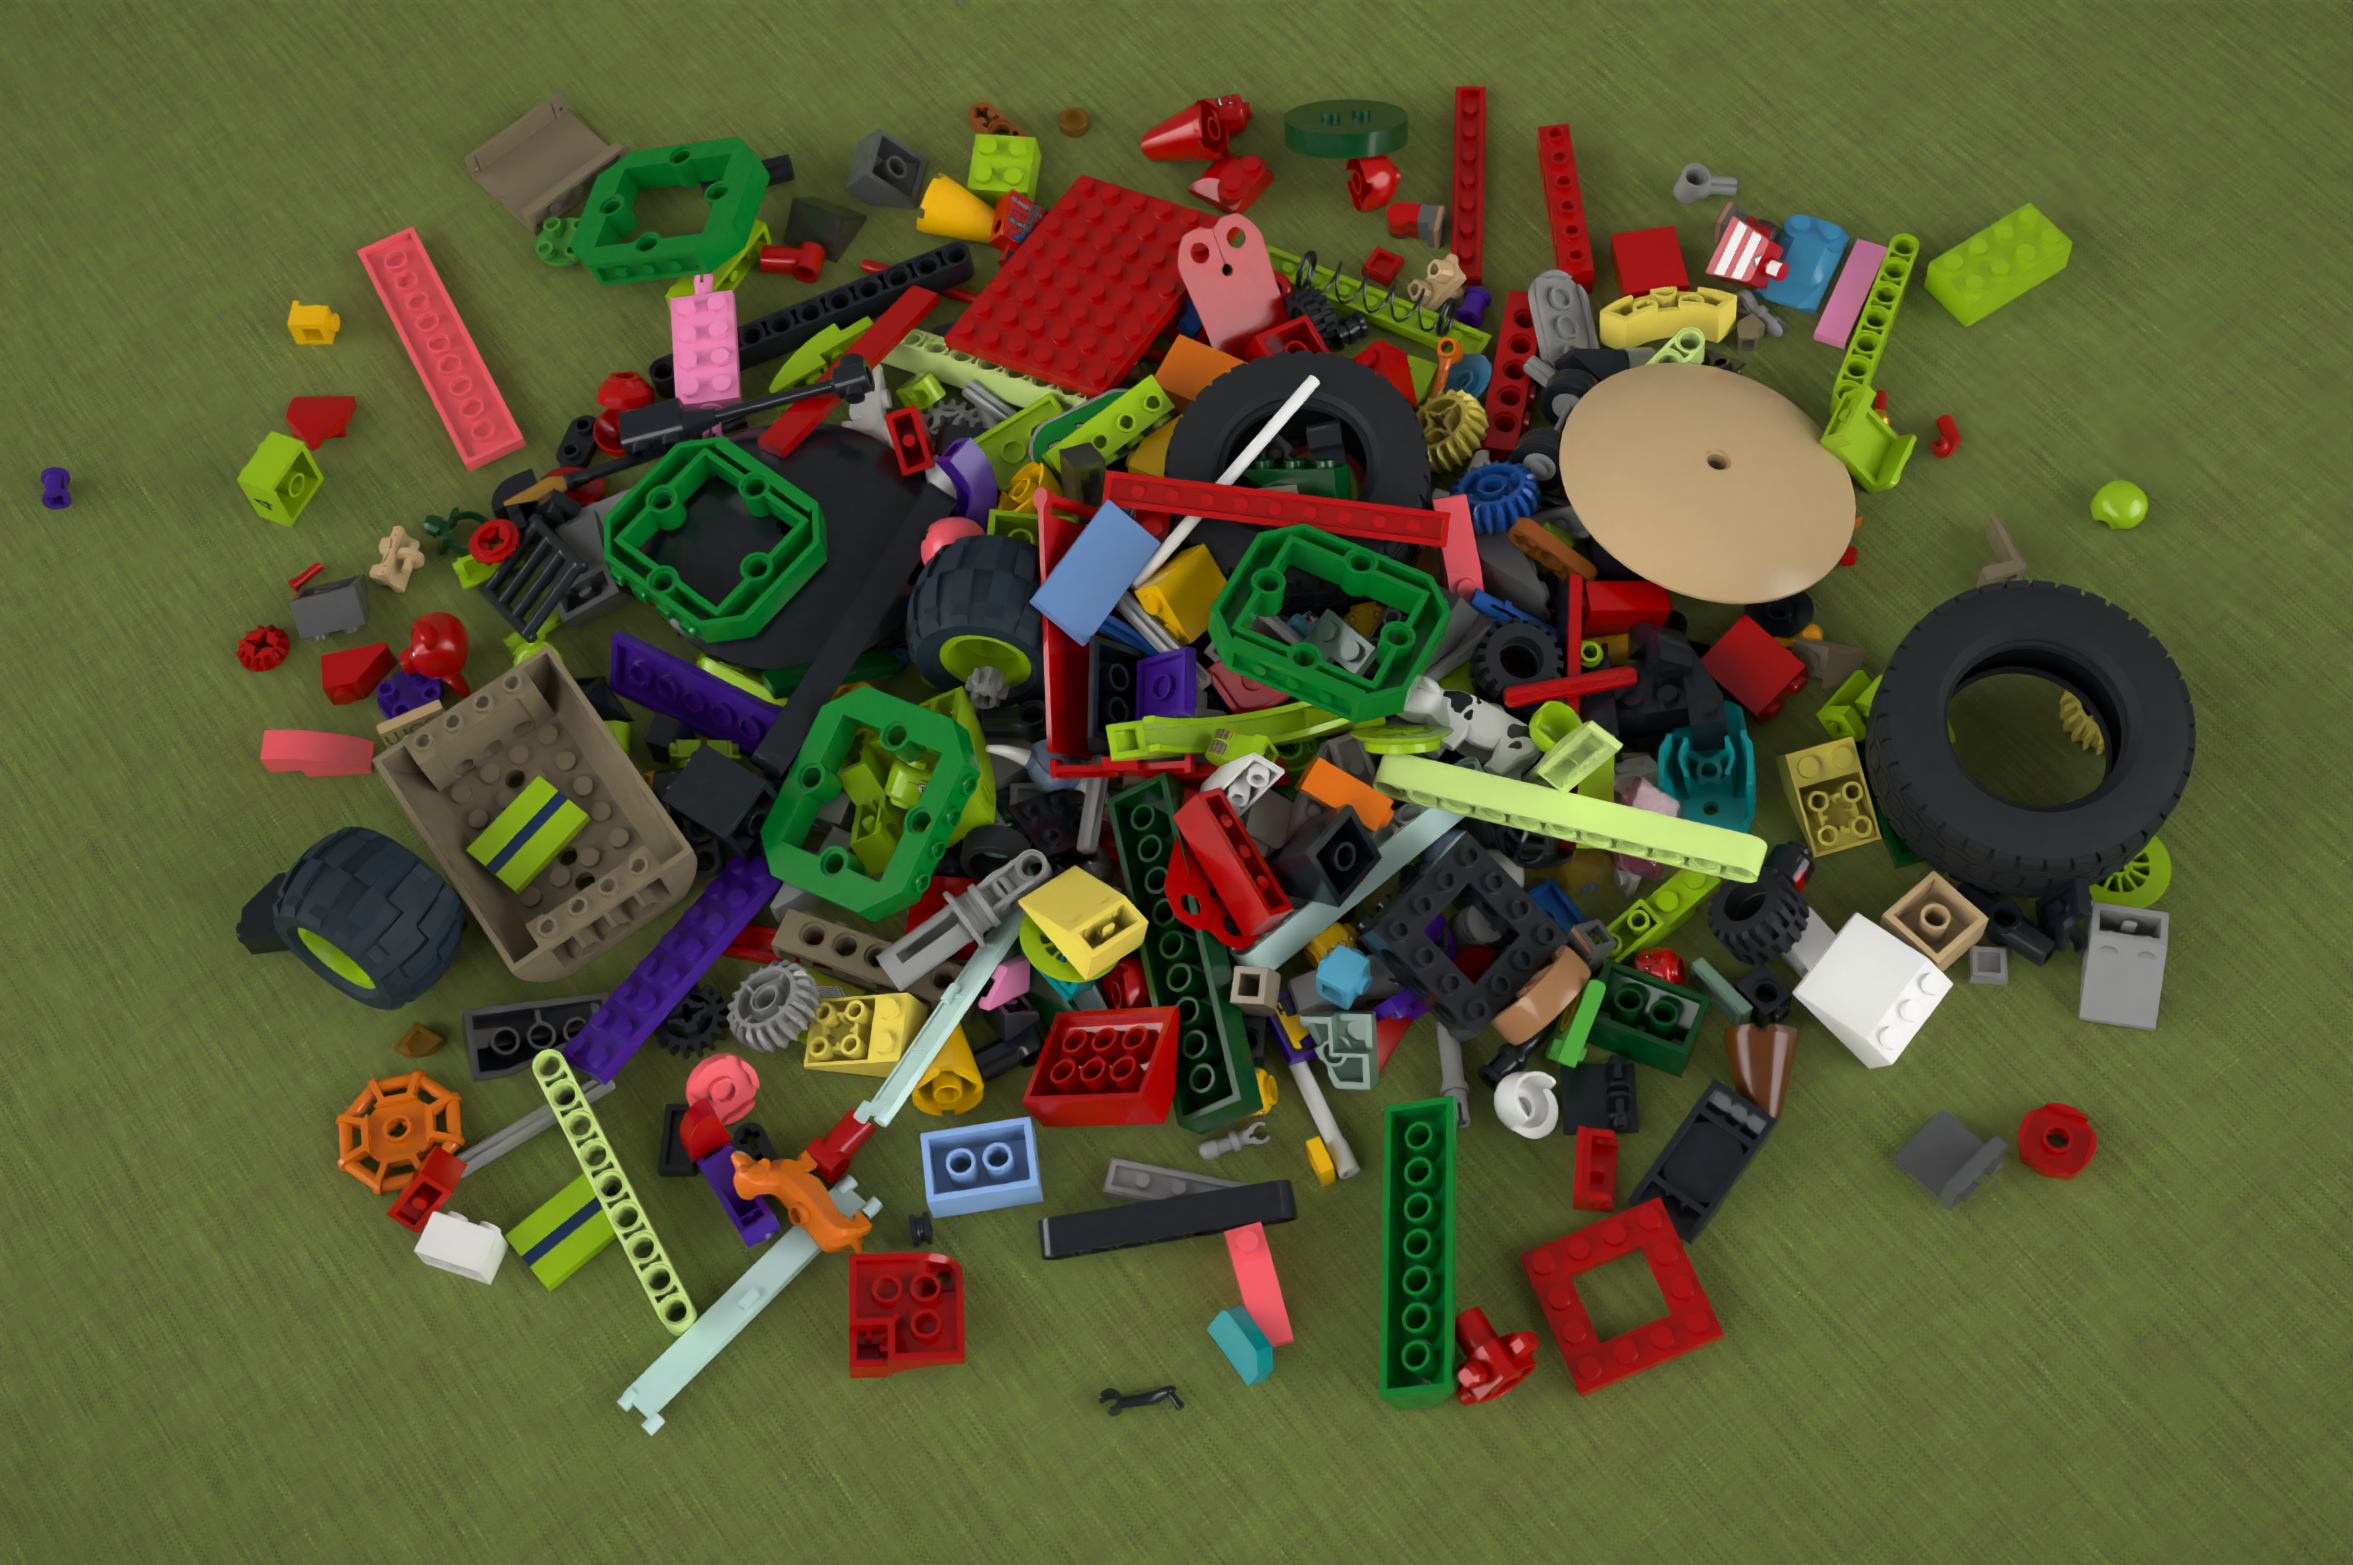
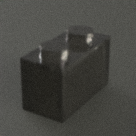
M1091 442L1059 450L1063 496L1094 507H1101L1106 474V461ZM1069 513L1076 523L1087 525L1090 522V519Z

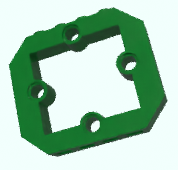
M738 136L632 151L597 176L572 238L570 248L583 267L602 287L710 274L746 247L770 175L758 155ZM720 180L711 184L704 193V198L710 206L711 212L703 233L662 238L660 233L651 231L641 235L635 242L619 244L620 238L630 235L638 226L639 221L633 213L632 207L639 190L675 185L690 188L701 182Z
M724 436L680 442L604 516V559L611 569L608 574L616 583L622 587L625 584L629 585L634 595L643 603L652 602L656 605L655 609L666 620L670 621L674 618L679 622V627L689 637L695 638L697 635L706 643L755 637L827 561L826 519L816 500ZM713 473L739 490L742 500L751 515L765 517L772 513L793 528L769 554L754 552L742 560L740 572L744 580L718 607L685 585L673 567L667 565L659 566L638 550L659 528L674 530L685 522L687 511L683 503Z
M1302 523L1257 534L1212 605L1208 632L1226 669L1346 720L1359 723L1404 711L1446 636L1451 611L1432 575L1339 538L1324 530ZM1288 565L1340 585L1341 589L1348 595L1355 597L1367 596L1410 614L1406 622L1392 621L1382 627L1376 652V659L1380 664V668L1372 681L1323 661L1321 651L1311 643L1297 642L1287 646L1249 630L1257 615L1271 617L1281 610L1286 586L1283 573Z
M865 685L823 705L760 831L770 874L791 887L875 923L918 903L922 894L930 885L931 876L936 865L945 854L950 836L954 828L960 823L964 807L970 795L976 790L978 778L981 774L969 731L952 718ZM860 726L879 733L882 747L903 762H915L925 752L940 757L918 804L909 809L905 815V831L880 882L864 876L865 865L863 861L841 846H830L819 857L800 849L821 805L831 803L841 793L842 780L837 773Z

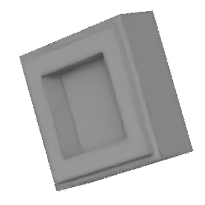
M1972 945L1968 950V983L2007 984V948Z

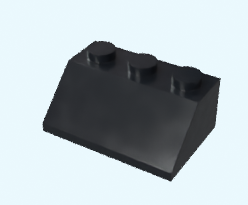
M1096 635L1090 636L1088 750L1089 753L1094 755L1104 754L1105 756H1111L1106 725L1135 721L1137 661L1145 659V652Z

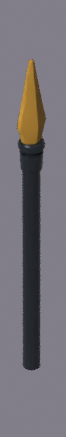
M745 416L721 423L723 436L748 428ZM702 433L692 437L689 441L702 439ZM663 448L652 450V456L647 460L640 461L626 455L588 469L573 471L571 474L564 473L563 476L547 477L504 502V505L539 501L542 496L554 488L562 493L574 491L575 487H582L593 480L664 457L668 452L664 451Z

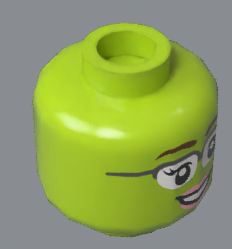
M918 759L911 763L896 761L892 764L885 785V793L890 797L889 802L907 810L918 804L932 775V772L926 768V761Z

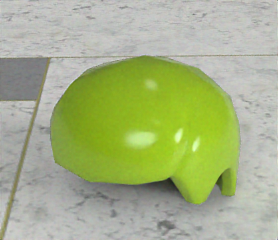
M2119 479L2110 481L2099 489L2092 498L2090 508L2094 520L2105 521L2112 530L2118 528L2131 529L2145 518L2148 510V500L2145 492L2130 481Z
M1550 700L1545 702L1533 714L1528 726L1529 735L1541 752L1546 753L1567 734L1582 725V721L1575 711L1566 704Z

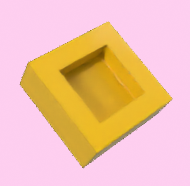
M1320 1136L1306 1141L1307 1157L1321 1186L1324 1187L1336 1182L1335 1168Z

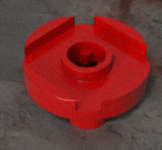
M2062 1103L2046 1104L2045 1107L2028 1112L2021 1122L2017 1132L2019 1159L2023 1164L2029 1166L2033 1171L2042 1176L2053 1179H2074L2078 1173L2088 1167L2096 1152L2097 1137L2095 1131L2092 1133L2091 1127L2087 1124L2088 1119L2076 1108ZM2055 1133L2063 1136L2061 1141H2066L2067 1146L2054 1148L2050 1145V1142L2048 1143L2046 1137L2052 1138Z

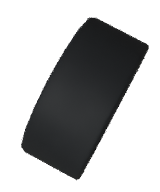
M1001 825L975 827L968 831L964 838L960 857L961 868L973 879H985L993 871L1005 866L1023 851L1029 850V842L1019 832ZM984 853H998L1007 857L997 858L985 855Z

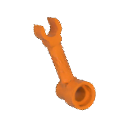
M1446 337L1441 339L1437 345L1439 362L1433 380L1434 383H1432L1433 386L1428 396L1431 399L1436 398L1439 392H1444L1450 367L1458 365L1464 357V350L1455 339ZM1453 346V350L1450 353H1444L1445 348Z

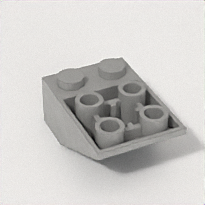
M2093 902V913L2086 917L2084 933L2087 937L2088 945L2083 950L2078 1020L2155 1031L2168 946L2169 913Z

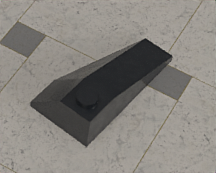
M608 991L464 1010L461 1023L466 1057L473 1082L511 1077L531 1067L534 1058L541 1051L554 1049L562 1052L566 1048L567 1043L590 1021L591 1016L609 999Z

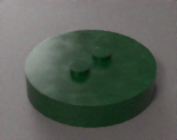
M1360 99L1326 100L1295 107L1284 116L1285 146L1294 152L1307 156L1330 159L1367 158L1397 151L1408 142V113L1401 107L1385 102Z

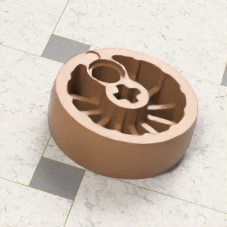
M1566 945L1559 946L1490 1023L1506 1041L1514 1046L1527 1041L1549 1024L1576 997L1588 981L1591 970L1571 948Z

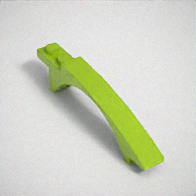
M1300 701L1260 711L1218 717L1166 718L1155 715L1145 716L1142 720L1106 725L1111 760L1114 762L1181 757L1189 753L1203 755L1206 753L1215 731L1219 728L1230 730L1238 735L1244 734L1254 737L1255 734L1268 736L1272 744L1277 746L1313 741L1316 737L1350 733L1353 730L1366 727L1385 726L1386 720L1385 717L1354 723L1309 703Z

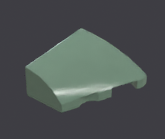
M1333 1011L1300 1015V1024L1302 1027L1306 1026L1317 1045L1314 1050L1319 1059L1327 1065L1328 1076L1335 1089L1371 1090L1379 1083L1375 1011Z

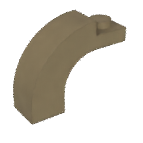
M1235 966L1230 1003L1240 1007L1242 1016L1268 1017L1275 1015L1281 975L1266 967Z

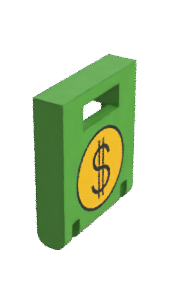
M1588 979L1576 997L1562 1010L1544 1058L1573 1068L1576 1067L1578 1061L1583 1062L1587 1049L1583 1047L1606 991V986L1603 982Z

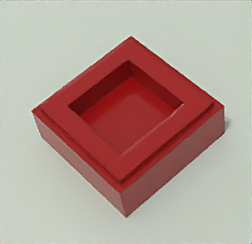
M1376 247L1362 266L1361 274L1365 276L1369 269V279L1389 287L1404 267V258Z

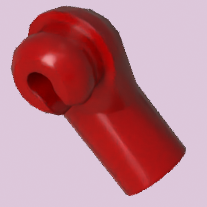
M1946 414L1936 420L1941 436L1938 437L1936 442L1934 440L1931 442V450L1938 458L1951 456L1961 443V437L1952 416Z

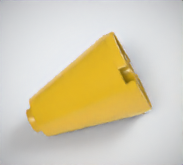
M938 173L939 179L933 178L923 198L920 208L924 209L925 214L923 219L917 218V230L926 234L990 244L989 237L995 209L947 175Z
M1034 461L1023 466L1009 480L1013 486L1008 494L1004 491L1001 493L998 510L1038 514V510L1033 504V493L1039 487L1051 489L1056 495L1071 498L1048 467L1041 462L1039 465ZM1051 508L1050 515L1084 518Z
M960 1021L911 1091L914 1105L922 1112L942 1116V1110L954 1109V1115L973 1109L982 1101L984 1082Z

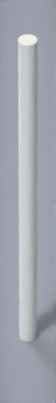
M1309 375L1215 484L1232 485L1320 385L1316 377ZM1187 515L1154 552L1130 587L1133 590H1137L1150 579L1203 517Z

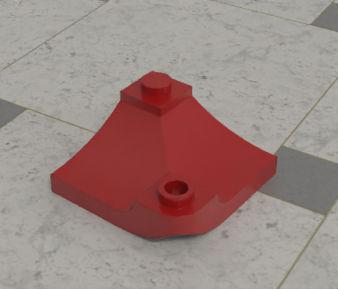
M927 1252L849 1254L850 1379L886 1378L889 1374L910 1369L965 1364L963 1271L955 1260L942 1254ZM948 1277L950 1282L943 1285L940 1284L938 1278Z

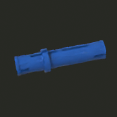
M1476 588L1469 598L1468 604L1477 612L1493 619L1495 625L1505 619L1508 623L1513 618H1521V623H1526L1527 619L1535 621V627L1540 628L1541 625L1546 627L1548 630L1545 634L1548 637L1554 635L1556 638V628L1513 607L1512 602L1506 599L1501 601L1481 591L1479 588Z

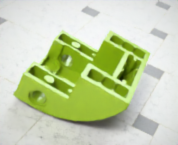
M963 686L918 704L920 707L952 718L969 731L981 772L976 790L970 795L962 812L961 821L954 828L946 848L957 844L960 839L965 838L968 831L975 827L994 825L996 788L989 752L985 750L987 743L981 725ZM863 728L858 730L837 774L842 780L843 788L856 805L850 846L858 858L863 861L869 875L873 876L885 872L905 831L904 818L909 810L891 804L889 802L890 797L885 793V785L892 764L902 760L882 747L879 733ZM925 752L920 759L927 762L926 768L933 773L940 757Z

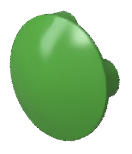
M550 217L543 223L544 229L536 241V253L541 261L555 267L568 266L579 261L570 248V244L580 218L567 217L559 219L558 217Z

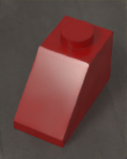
M912 405L884 415L902 476L905 478L934 468L933 444L923 412L916 405Z
M386 642L320 655L323 690L333 705H346L357 700L366 699L394 668L396 658Z
M436 1145L419 1164L386 1215L418 1234L429 1221L432 1212H437L451 1196L467 1164Z

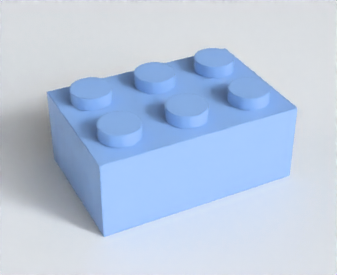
M1030 1116L920 1133L926 1198L934 1219L1044 1202L1036 1134Z

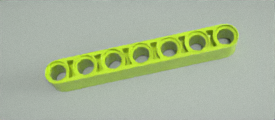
M1897 234L1890 241L1835 382L1829 408L1831 417L1844 392L1867 385L1870 386L1915 268L1919 241L1911 234Z

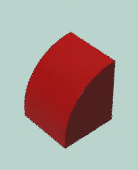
M706 1096L693 1104L685 1113L680 1125V1139L692 1162L731 1140Z

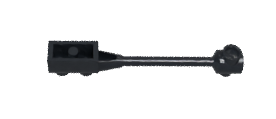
M850 353L839 359V367L833 368L829 380L728 407L688 410L678 397L618 413L620 439L627 455L632 456L636 460L643 461L651 458L652 450L663 448L664 451L669 452L677 443L689 441L692 437L718 425L719 422L835 392L842 400L846 399L848 403L859 404L865 400L866 393L875 390L874 378L865 358L860 354Z

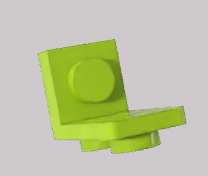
M1856 670L1816 714L1833 740L1853 736L1854 741L1861 742L1866 737V726L1862 722L1861 713L1855 704V701L1872 684L1863 670Z

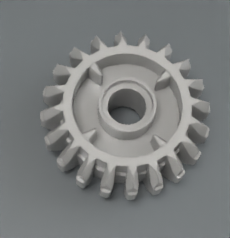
M787 959L782 962L773 960L769 966L761 964L758 972H750V978L746 982H740V990L732 993L734 1001L727 1006L730 1010L727 1020L730 1022V1029L733 1035L745 1047H749L751 1050L754 1049L760 1053L768 1050L774 1053L778 1046L786 1049L790 1040L798 1041V1034L802 1030L808 1031L806 1025L809 1021L816 1019L813 1011L820 1007L817 1000L821 993L818 990L814 977L803 966L798 965L796 962H789Z

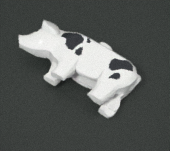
M1424 675L1404 711L1396 714L1409 722L1445 726L1454 730L1451 735L1441 739L1440 749L1424 752L1433 759H1438L1446 749L1451 751L1456 749L1465 757L1477 758L1480 763L1485 764L1483 769L1489 774L1521 781V775L1530 769L1543 754L1533 743L1529 735L1528 725L1507 714L1502 706L1496 703H1487L1463 691L1440 688L1436 681Z

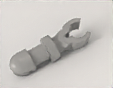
M1742 289L1735 294L1741 298L1737 300V312L1745 315L1753 312L1766 324V331L1773 337H1781L1787 332L1786 323L1779 317L1774 318L1769 314V309L1766 306H1759L1751 292Z
M1259 1119L1249 1123L1246 1128L1239 1132L1231 1130L1227 1132L1228 1136L1217 1140L1213 1138L1203 1142L1199 1147V1153L1203 1159L1212 1160L1232 1149L1234 1152L1242 1150L1241 1146L1252 1143L1257 1145L1269 1141L1271 1136L1267 1133L1261 1138H1257L1254 1135L1249 1136L1253 1134L1257 1126L1265 1125V1120Z

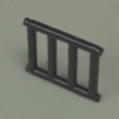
M532 515L529 518L530 524L518 539L520 547L513 550V557H505L502 565H499L488 582H484L479 586V591L486 600L528 643H534L537 640L536 633L578 576L586 573L589 569L585 560L538 515ZM540 534L543 537L500 595L497 592ZM553 547L556 550L555 554L513 609L510 604ZM567 561L570 566L528 623H526L524 617Z

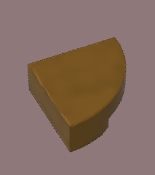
M416 1021L394 1047V1050L397 1054L404 1057L422 1058L437 1052L447 1042L443 1037Z

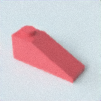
M1464 493L1431 499L1433 511L1451 513L1446 548L1438 547L1443 588L1462 597L1468 603L1470 596L1476 588L1481 589L1483 592L1484 588L1467 496Z
M1261 1221L1224 1231L1227 1249L1244 1308L1269 1340L1272 1348L1294 1342Z

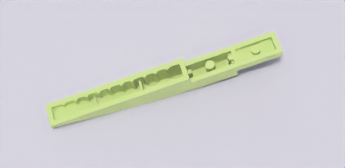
M1592 720L1571 731L1549 749L1540 761L1521 778V781L1557 789L1566 794L1618 752L1623 744Z

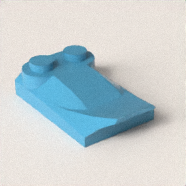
M1803 214L1790 216L1785 221L1783 233L1777 243L1783 248L1779 260L1788 264V273L1782 281L1770 278L1764 289L1755 290V296L1816 315L1848 247L1850 237L1837 224Z

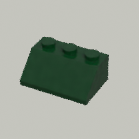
M1606 959L1597 979L1605 984L1606 991L1586 1043L1682 1078L1695 1047L1711 997Z

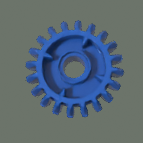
M1496 460L1493 464L1488 465L1484 462L1481 467H1471V472L1461 473L1460 479L1453 481V487L1449 489V496L1466 494L1473 531L1476 530L1478 535L1484 532H1490L1493 535L1496 531L1501 530L1505 533L1506 529L1511 528L1517 518H1529V516L1536 514L1541 498L1539 482L1536 480V476L1532 473L1531 468H1524L1522 463L1513 465L1511 460L1505 463H1499Z

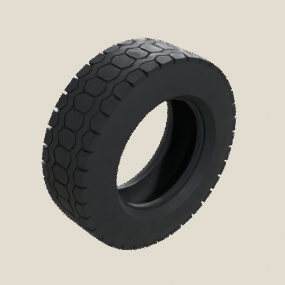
M2028 580L2006 581L2004 586L2002 582L1983 585L1978 590L1973 588L1956 595L1954 598L1948 599L1930 611L1905 636L1895 650L1873 697L1866 726L1865 756L1867 772H1870L1869 780L1874 796H1878L1877 802L1885 818H1890L1889 824L1901 840L1907 839L1905 844L1921 859L1923 857L1927 858L1925 861L1927 864L1942 874L1947 871L1949 873L1948 877L1960 883L1974 884L1973 888L1993 894L1999 891V895L2022 898L2026 894V898L2044 897L2055 892L2076 877L2088 878L2089 886L2106 879L2127 865L2147 846L2178 804L2188 782L2195 755L2196 728L2194 727L2196 723L2193 705L2190 703L2191 697L2184 679L2178 680L2181 678V672L2171 656L2166 658L2168 651L2155 635L2149 638L2148 636L2151 631L2135 617L2131 621L2128 620L2130 615L2128 612L2112 602L2109 606L2105 605L2106 599L2088 591L2083 596L2081 594L2082 589L2061 583L2058 588H2055V582L2033 580L2029 585ZM2016 673L2032 675L2061 686L2084 704L2099 726L2106 752V767L2101 785L2082 798L2051 806L2022 804L1993 793L1970 775L1954 751L1947 723L1950 700L1973 682L1999 674Z

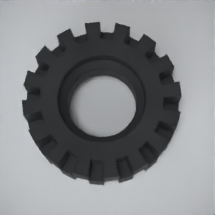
M1310 287L1286 297L1284 306L1289 321L1308 314L1324 343L1333 340V337L1336 336L1334 330L1337 329V324L1333 322L1336 316L1335 313H1331L1330 309L1333 307L1331 303L1327 304V296L1325 294L1321 295L1320 289Z

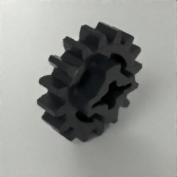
M696 982L653 1033L655 1037H658L657 1041L661 1048L667 1047L670 1055L675 1056L681 1050L684 1059H689L691 1052L696 1051L699 1058L703 1057V1049L705 1047L712 1051L716 1050L715 1039L725 1040L726 1036L721 1028L730 1027V1022L726 1017L730 1011L719 992L714 994L711 986L708 984L701 990Z

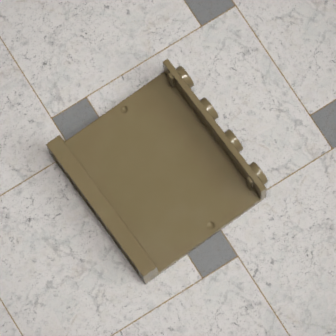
M558 91L480 148L473 151L464 160L472 179L537 236L544 229L543 223L548 218L558 217L561 219L586 201L590 196L597 176L625 157L626 153L618 142L608 146L567 110L563 97Z

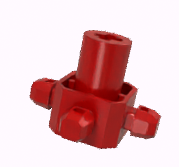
M1479 1306L1473 1307L1455 1318V1340L1467 1357L1457 1367L1458 1378L1461 1383L1457 1387L1456 1397L1462 1405H1470L1476 1402L1480 1404L1499 1398L1514 1389L1536 1369L1537 1364L1532 1354L1537 1349L1539 1340L1531 1330L1522 1331L1517 1334L1514 1332L1499 1337Z

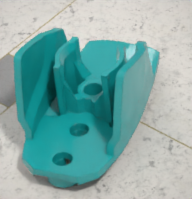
M1723 700L1728 736H1724L1725 748L1695 752L1693 751L1690 726L1674 728L1673 733H1666L1665 740L1659 747L1658 788L1664 815L1749 834L1756 806V769L1753 743L1747 735L1742 707ZM1709 809H1716L1718 811L1714 815L1705 814Z

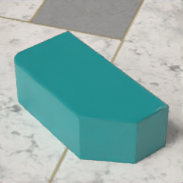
M1242 1305L1222 1310L1207 1328L1208 1332L1248 1386L1265 1381L1274 1370L1271 1343Z

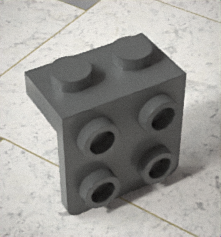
M1941 1111L1896 1153L1894 1161L1896 1165L1950 1211L1961 1200L1964 1203L1969 1201L1979 1190L1980 1185L1978 1183L1986 1175L1991 1178L2002 1168L2006 1162L2002 1156L2008 1144L1997 1135L1986 1144H1983L1949 1113Z

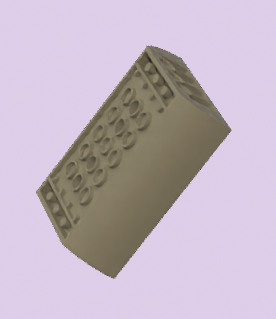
M549 644L372 759L378 771L510 971L522 980L553 982L568 978L682 901L694 881L697 870V857L694 850ZM518 774L525 776V781L520 787H509V781L513 776ZM540 775L584 811L591 820L530 884L517 895L471 857L466 849ZM575 851L578 853L577 859L573 864H561V858L566 852ZM586 877L595 878L593 884L579 891L578 886L582 879Z

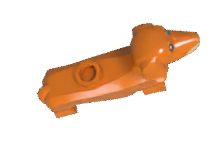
M806 1150L799 1154L796 1161L777 1159L770 1162L769 1159L763 1158L756 1162L743 1151H736L731 1154V1160L736 1169L733 1185L741 1198L752 1200L757 1195L772 1194L788 1211V1217L792 1224L801 1226L823 1251L835 1253L853 1249L857 1254L863 1252L862 1245L864 1240L862 1236L868 1234L873 1225L861 1211L854 1213L853 1220L838 1211L823 1183L817 1177L809 1174V1171L816 1168L817 1163Z

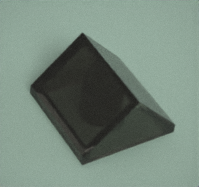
M815 196L793 198L783 241L784 244L797 248L802 242L810 241L817 243L825 250L824 259L837 263L867 220L865 214Z

